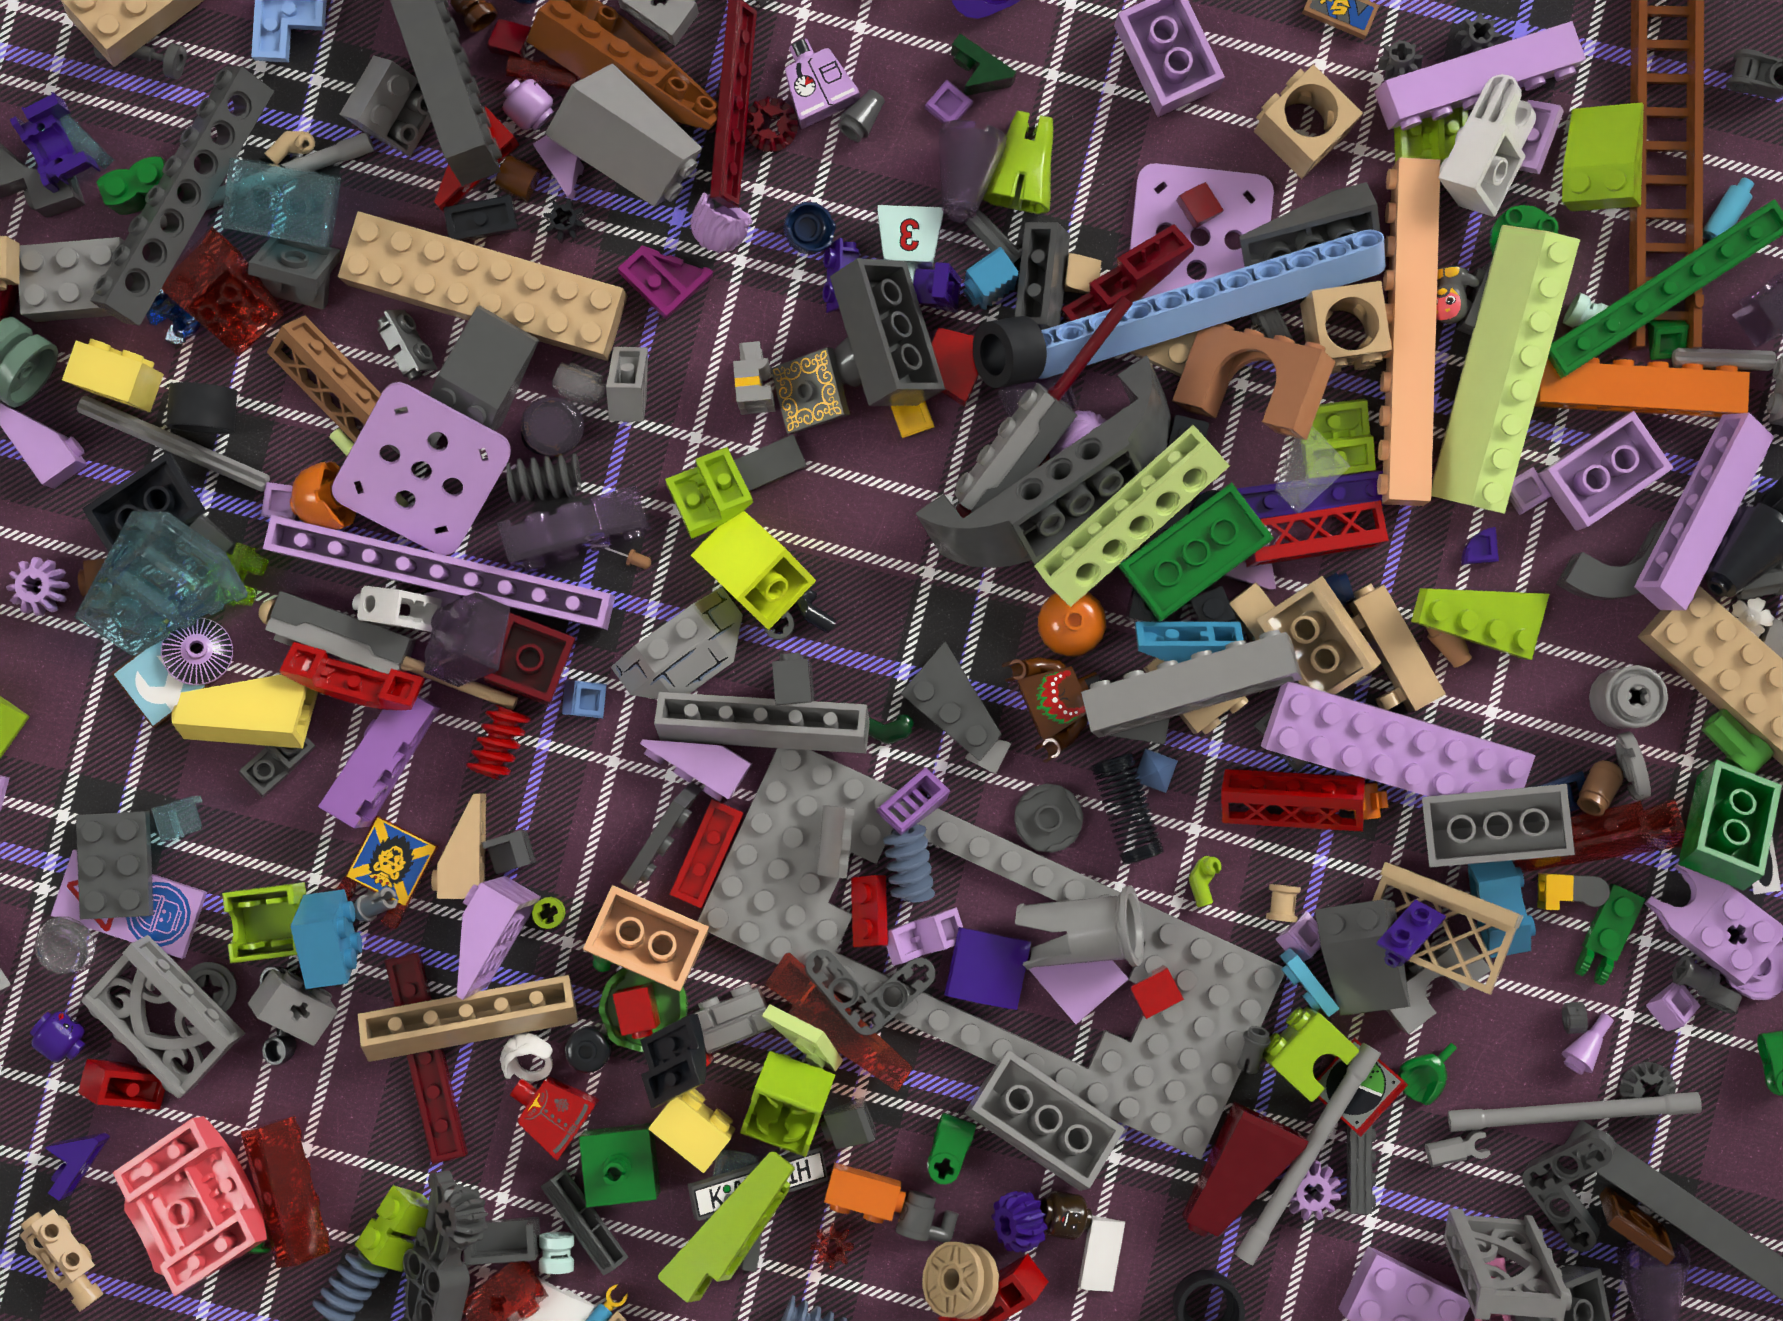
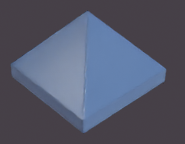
M1145 749L1136 772L1139 776L1135 779H1140V784L1166 793L1178 760Z

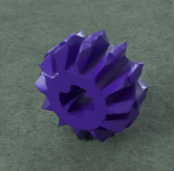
M1014 1191L1006 1193L1005 1196L1000 1197V1200L994 1203L995 1213L991 1215V1218L995 1221L993 1230L997 1231L998 1242L1004 1243L1007 1251H1015L1016 1253L1021 1251L1024 1253L1033 1250V1248L1038 1247L1039 1243L1045 1241L1043 1231L1048 1229L1043 1218L1045 1213H1042L1040 1209V1200H1035L1031 1192Z

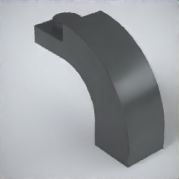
M1662 520L1654 523L1635 557L1622 567L1603 564L1584 552L1573 554L1556 585L1574 595L1591 600H1613L1640 593L1634 586L1668 521Z

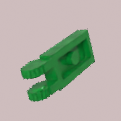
M1611 883L1609 885V898L1606 903L1599 906L1581 945L1583 949L1574 969L1576 974L1584 976L1594 959V952L1602 955L1603 958L1594 977V982L1601 986L1608 980L1614 968V961L1617 962L1645 901V898Z

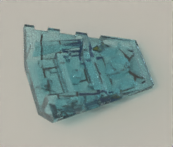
M131 511L74 618L131 656H134L169 638L170 633L179 628L184 630L194 625L195 621L208 613L213 615L223 610L225 604L233 600L238 602L246 598L248 592L227 554L169 512Z

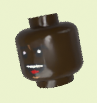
M1052 1191L1047 1198L1041 1200L1040 1209L1042 1213H1045L1043 1217L1044 1223L1048 1227L1044 1232L1048 1236L1076 1240L1082 1235L1084 1230L1089 1229L1092 1221V1211L1087 1208V1203L1082 1195Z

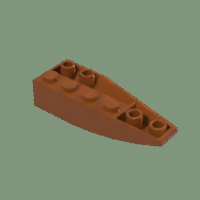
M549 0L538 9L526 42L581 79L613 63L673 121L709 130L717 123L719 103L631 22L619 15L612 7L606 6L598 0Z

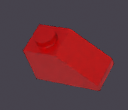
M87 1059L78 1093L97 1105L160 1110L165 1089L161 1081L148 1069L116 1061Z

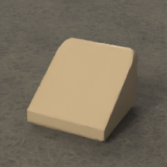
M1069 253L1064 291L1082 294L1089 293V283L1100 277L1102 261Z

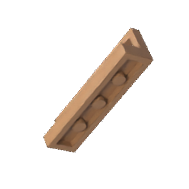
M305 315L283 325L267 353L355 443L360 431L355 426L354 417L358 418L365 425L381 393ZM284 343L292 350L294 360H291L281 350ZM306 368H310L316 375L317 384H314L308 378ZM330 393H334L339 398L341 409H338L332 403Z

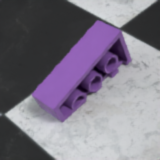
M418 695L412 710L383 709L377 719H373L366 728L363 740L357 749L352 752L345 767L318 807L353 828L370 827L441 708Z

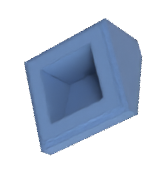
M566 680L562 714L603 718L607 684Z

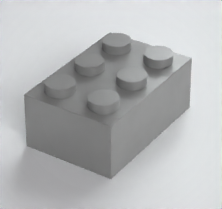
M120 237L21 245L18 285L20 314L34 322L112 316L90 300L95 293L93 288L96 281L106 274L112 264L111 256L119 245L124 243V240ZM128 274L125 279V285L128 290L133 285L131 274Z

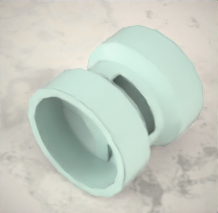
M1579 292L1570 304L1563 323L1572 328L1577 327L1609 306L1604 303H1591L1589 296Z
M547 1232L539 1235V1247L542 1249V1257L539 1259V1272L545 1274H565L574 1271V1259L570 1256L571 1248L574 1246L573 1233Z

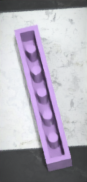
M1570 21L1385 80L1374 93L1388 130L1401 126L1402 131L1418 126L1422 123L1421 119L1432 116L1433 121L1447 117L1453 113L1452 109L1463 106L1464 111L1473 109L1485 84L1493 76L1501 74L1512 76L1520 88L1525 87V90L1529 91L1545 84L1546 79L1555 77L1556 81L1571 77L1576 74L1575 68L1583 63L1586 57L1573 22Z
M1750 413L1722 415L1634 586L1659 610H1687L1704 574L1708 570L1712 558L1723 541V537L1733 517L1738 511L1745 493L1752 484V480L1767 454L1774 436Z

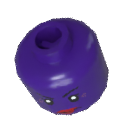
M57 1011L53 1014L47 1012L30 1031V1035L33 1036L31 1046L53 1063H59L66 1057L72 1061L85 1046V1043L81 1041L85 1029L63 1011Z

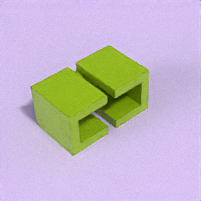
M393 1185L376 1210L379 1217L377 1219L371 1218L355 1246L371 1264L402 1272L404 1269V1254L408 1249L413 1248L414 1241L402 1238L401 1235L406 1234L416 1237L418 1228L425 1227L428 1214V1199L421 1193Z

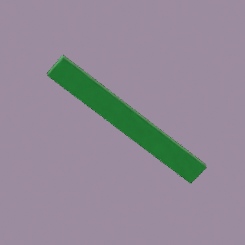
M1775 199L1553 342L1548 359L1561 379L1782 236L1783 210Z

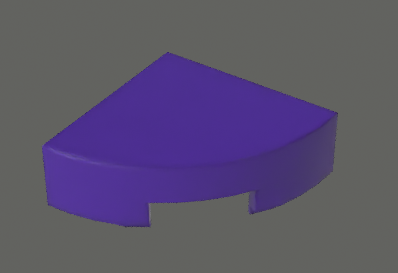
M1496 527L1480 531L1468 541L1463 550L1462 565L1499 561Z

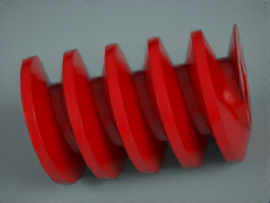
M494 704L498 707V710H490L485 713L493 720V723L481 724V728L488 733V736L476 737V741L483 746V750H471V754L478 759V763H467L466 767L482 775L503 781L499 778V775H510L511 770L503 763L515 762L516 757L508 750L520 749L521 746L513 737L524 736L526 733L518 724L529 723L531 719L525 714Z

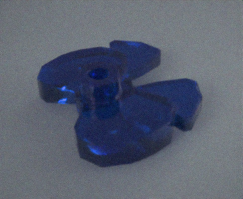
M173 286L161 288L146 314L151 325H157L167 318L173 321L165 336V340L173 345L185 343V338L196 333L202 322L201 312L196 309H188L185 304H182L180 291L177 287Z

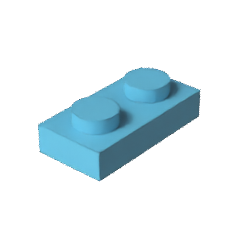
M1291 948L1280 955V958L1286 964L1281 970L1294 986L1299 982L1307 991L1302 996L1313 1010L1318 1011L1321 1009L1330 1017L1340 1009L1301 958Z

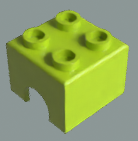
M305 882L222 893L224 912L229 913L233 926L232 942L228 944L230 963L297 955L290 926L303 895H306Z
M1306 1006L1304 1009L1301 1007L1296 1008L1286 1019V1023L1289 1026L1280 1035L1275 1032L1269 1037L1271 1042L1269 1047L1265 1048L1262 1058L1298 1092L1313 1102L1325 1090L1314 1077L1313 1065L1315 1061L1324 1054H1332L1334 1057L1338 1056L1348 1065L1359 1053V1049L1322 1014Z
M769 1051L751 1098L752 1101L740 1133L806 1157L835 1074L827 1072L821 1067L811 1066L792 1059L786 1054Z

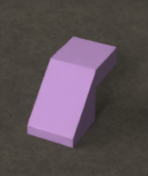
M957 907L888 930L887 949L892 965L903 964L922 955L955 946L958 928L963 927Z

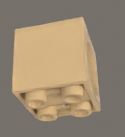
M1314 64L1306 72L1299 69L1286 83L1287 86L1280 93L1282 96L1280 97L1275 93L1262 106L1263 110L1256 117L1259 123L1254 130L1301 179L1352 130L1363 114ZM1293 104H1306L1313 107L1324 120L1325 134L1316 137L1298 134L1289 126L1285 108Z
M1381 281L1313 290L1300 304L1305 341L1314 342L1326 348L1325 352L1335 360L1331 374L1339 373L1341 368L1354 365L1355 370L1373 368L1376 366L1375 363L1383 361L1382 358L1392 350ZM1332 311L1349 312L1361 321L1365 330V339L1357 350L1343 349L1329 338L1325 323L1332 315Z

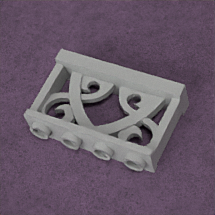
M147 935L131 943L117 962L81 1001L88 1008L90 1014L99 1019L113 1033L114 1038L124 1044L137 1057L138 1062L143 1067L149 1069L161 1081L165 1090L174 1094L175 1097L181 1098L197 1086L201 1079L227 1051L245 1035V1032ZM131 964L137 968L133 981L121 976ZM112 986H123L131 991L130 994L121 993L116 996L122 999L123 1006L110 994ZM155 986L162 994L156 995L149 992L148 990L154 991ZM145 1000L156 1004L170 1001L177 1008L175 1026L180 1036H167L150 1032L146 1017ZM185 1017H186L194 1026L188 1025V1026L186 1027L185 1021H184V1020H185ZM209 1041L215 1049L204 1059L198 1045ZM187 1048L194 1059V1067L190 1073L174 1059V1057L180 1058L183 1065H185L188 1061Z
M1449 1208L1444 1241L1475 1319L1490 1320L1491 1314L1553 1318L1554 1321H1564L1565 1311H1569L1572 1304L1571 1291L1569 1288H1566L1562 1280L1561 1270L1554 1263L1552 1250L1547 1248L1543 1231L1538 1228L1533 1216L1525 1215L1524 1220L1466 1216L1463 1209ZM1497 1254L1516 1262L1524 1267L1525 1270L1514 1277H1510L1503 1270L1485 1263L1493 1261Z

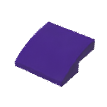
M959 927L944 995L1017 1010L1026 970L1023 962L1028 961L1031 942Z

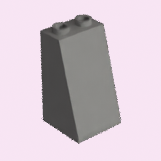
M613 63L571 85L545 132L551 140L654 207L666 199L671 202L680 194L683 189L681 182L696 169L698 163L695 160L702 150L699 144Z

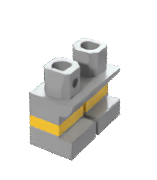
M760 341L739 343L740 361H733L736 401L741 415L775 412V402L771 386H763L762 383L770 378L772 371L768 358H763Z

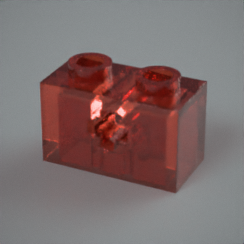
M528 1261L510 1262L466 1298L463 1312L468 1321L524 1320L534 1315L540 1309L539 1303L549 1295Z

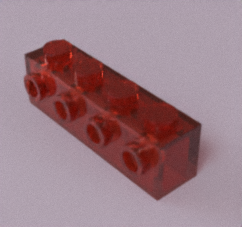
M295 1116L276 1119L241 1131L276 1267L297 1266L331 1252L328 1243L329 1233L323 1224L319 1209V1196L313 1187L310 1175L311 1166L305 1157L301 1142L302 1132L296 1123Z

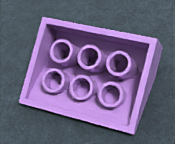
M507 876L482 882L478 886L474 884L463 901L467 908L462 915L457 983L458 998L464 1000L489 986L531 915L534 905L541 896Z

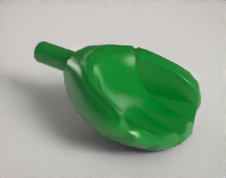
M1450 1043L1438 1056L1425 1054L1404 1062L1399 1067L1397 1074L1408 1084L1403 1090V1094L1410 1099L1421 1102L1423 1105L1434 1103L1446 1086L1447 1071L1444 1062L1457 1049L1456 1046Z

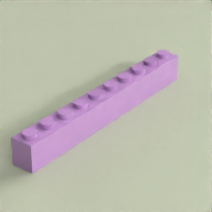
M273 515L270 517L263 549L273 553L608 630L615 596L610 593Z

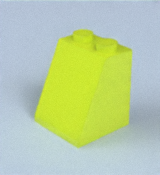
M745 511L718 526L691 554L714 579L768 630L816 582L813 576L791 553Z

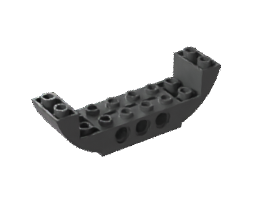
M1146 355L1118 374L1131 403L1129 406L1123 408L1119 413L1091 430L1081 439L1063 449L1059 454L1034 469L1012 486L1006 488L996 497L974 510V512L962 518L945 494L916 512V516L939 553L954 562L972 567H1005L1030 560L1036 564L1160 455L1168 445L1171 433V413L1168 400L1148 356Z

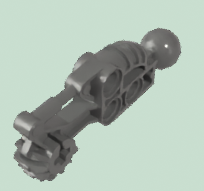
M446 1170L431 1173L428 1177L431 1193L427 1206L428 1214L425 1227L418 1228L413 1248L408 1249L403 1257V1268L407 1279L404 1285V1291L406 1292V1298H404V1306L406 1307L405 1318H408L409 1321H461L470 1283L468 1268L460 1259L461 1252L467 1249L469 1245L483 1240V1231L488 1229L485 1221V1216L488 1215L484 1209L485 1200L480 1199L478 1189H471L470 1186L463 1187L461 1184H456L451 1172Z

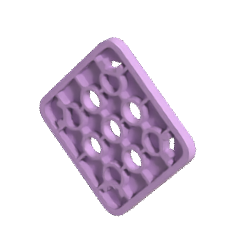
M1158 163L1145 166L1140 171L1136 183L1129 250L1155 236L1158 227L1175 224L1194 245V251L1139 300L1244 268L1241 248L1238 250L1229 249L1225 244L1224 238L1230 232L1243 235L1271 221L1274 190L1270 180L1265 176L1251 173ZM1164 182L1166 188L1157 194L1154 189ZM1206 182L1224 211L1196 228L1204 229L1209 235V242L1206 245L1197 246L1192 243L1190 238L1191 232L1195 229L1176 200L1180 194ZM1246 191L1255 199L1252 204L1244 196ZM1192 262L1201 263L1206 270L1204 278L1200 280L1190 278L1187 274V266Z
M401 382L392 383L381 393L335 477L332 494L341 505L437 554L449 555L460 547L509 461L511 454L510 444L503 435L408 384ZM407 406V411L396 413L395 409ZM434 432L443 433L448 439V444L442 449L433 448L428 442L429 435ZM385 445H393L400 451V457L396 461H386L380 455V449ZM485 448L488 458H482L480 449ZM418 461L426 462L430 465L432 473L426 478H419L413 474L412 465ZM448 478H456L461 481L463 490L458 494H449L443 488V482ZM357 481L361 482L363 488L359 494L354 484ZM403 490L410 491L415 496V503L409 507L401 506L396 501V494ZM447 526L448 531L435 533V528Z

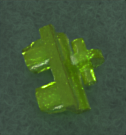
M237 542L232 555L222 551L217 564L207 561L212 566L206 564L205 567L216 571L228 595V598H226L220 581L215 577L210 582V584L220 587L215 601L230 606L238 604L252 607L257 595V589L244 585V579L247 571L263 576L269 559L256 553V548Z

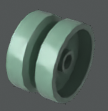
M14 317L5 318L0 321V400L15 408L28 402L42 389L56 366L59 353L56 345L38 334L33 335L31 328Z

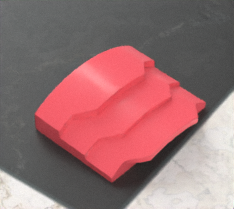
M204 1116L190 1119L113 1172L125 1197L124 1211L146 1248L154 1272L165 1277L174 1297L267 1240L262 1212L246 1173L226 1141Z

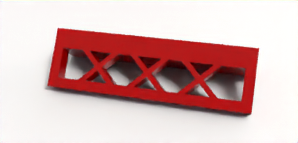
M1381 500L1260 519L1265 527L1268 526L1279 536L1273 545L1261 548L1246 559L1245 562L1246 567L1378 547L1389 541ZM1372 510L1376 529L1364 530L1354 523L1360 512ZM1353 513L1350 519L1343 515ZM1334 516L1345 524L1339 535L1332 536L1321 528L1327 517ZM1320 518L1317 524L1311 521V519ZM1301 521L1312 529L1306 540L1299 541L1288 533L1294 522ZM1286 523H1287V525L1284 527V529H1282L1281 527L1278 526V525H1280V524H1286ZM1349 528L1355 531L1354 533H1347ZM1316 533L1322 536V538L1313 539ZM1283 538L1286 539L1288 542H1290V543L1280 544L1281 541L1283 540Z
M1225 769L1221 788L1222 823L1363 832L1365 778L1359 776ZM1230 803H1243L1250 809L1246 812L1230 811ZM1269 805H1277L1285 811L1281 814H1271L1265 808ZM1304 807H1311L1320 813L1316 816H1306L1300 810ZM1340 809L1356 810V819L1341 818L1336 812Z

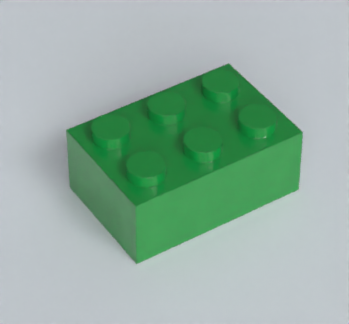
M1717 759L1697 776L1678 865L1743 891L1762 878L1765 873L1782 785Z

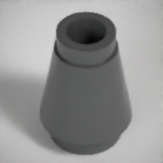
M869 89L866 94L840 116L841 121L838 124L840 131L855 142H860L862 138H867L885 103L884 98L878 92Z

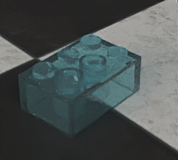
M231 157L229 160L221 228L322 247L331 246L341 177L241 157Z

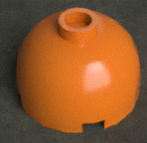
M335 462L317 463L301 471L295 478L292 486L290 507L292 512L302 522L339 530L353 524L356 512L341 505L332 494L333 482L340 470V467Z
M1087 592L1085 596L1080 598L1071 607L1057 593H1054L1041 606L1038 616V632L1044 644L1054 653L1064 656H1081L1093 650L1103 639L1107 627L1106 613L1100 601L1090 592Z

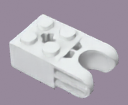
M1501 74L1493 76L1487 81L1465 125L1458 130L1455 145L1449 157L1445 158L1442 162L1438 177L1459 207L1492 217L1496 216L1526 156L1522 148L1536 121V113L1531 104L1520 100L1522 96L1521 89L1512 76Z

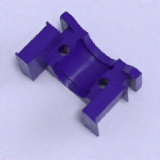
M54 92L26 108L22 107L27 120H29L28 122L24 123L16 116L9 119L21 140L33 154L38 164L37 171L43 186L51 192L55 193L60 190L57 185L58 181L61 180L69 185L67 179L90 167L100 172L94 158L84 151L76 153L59 120L71 112L65 101Z

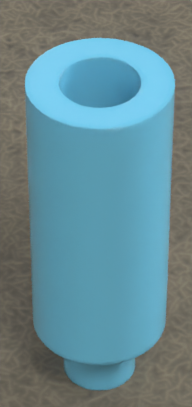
M1742 178L1738 185H1731L1703 228V237L1706 240H1712L1738 222L1753 198L1750 193L1754 186L1753 181L1748 178Z

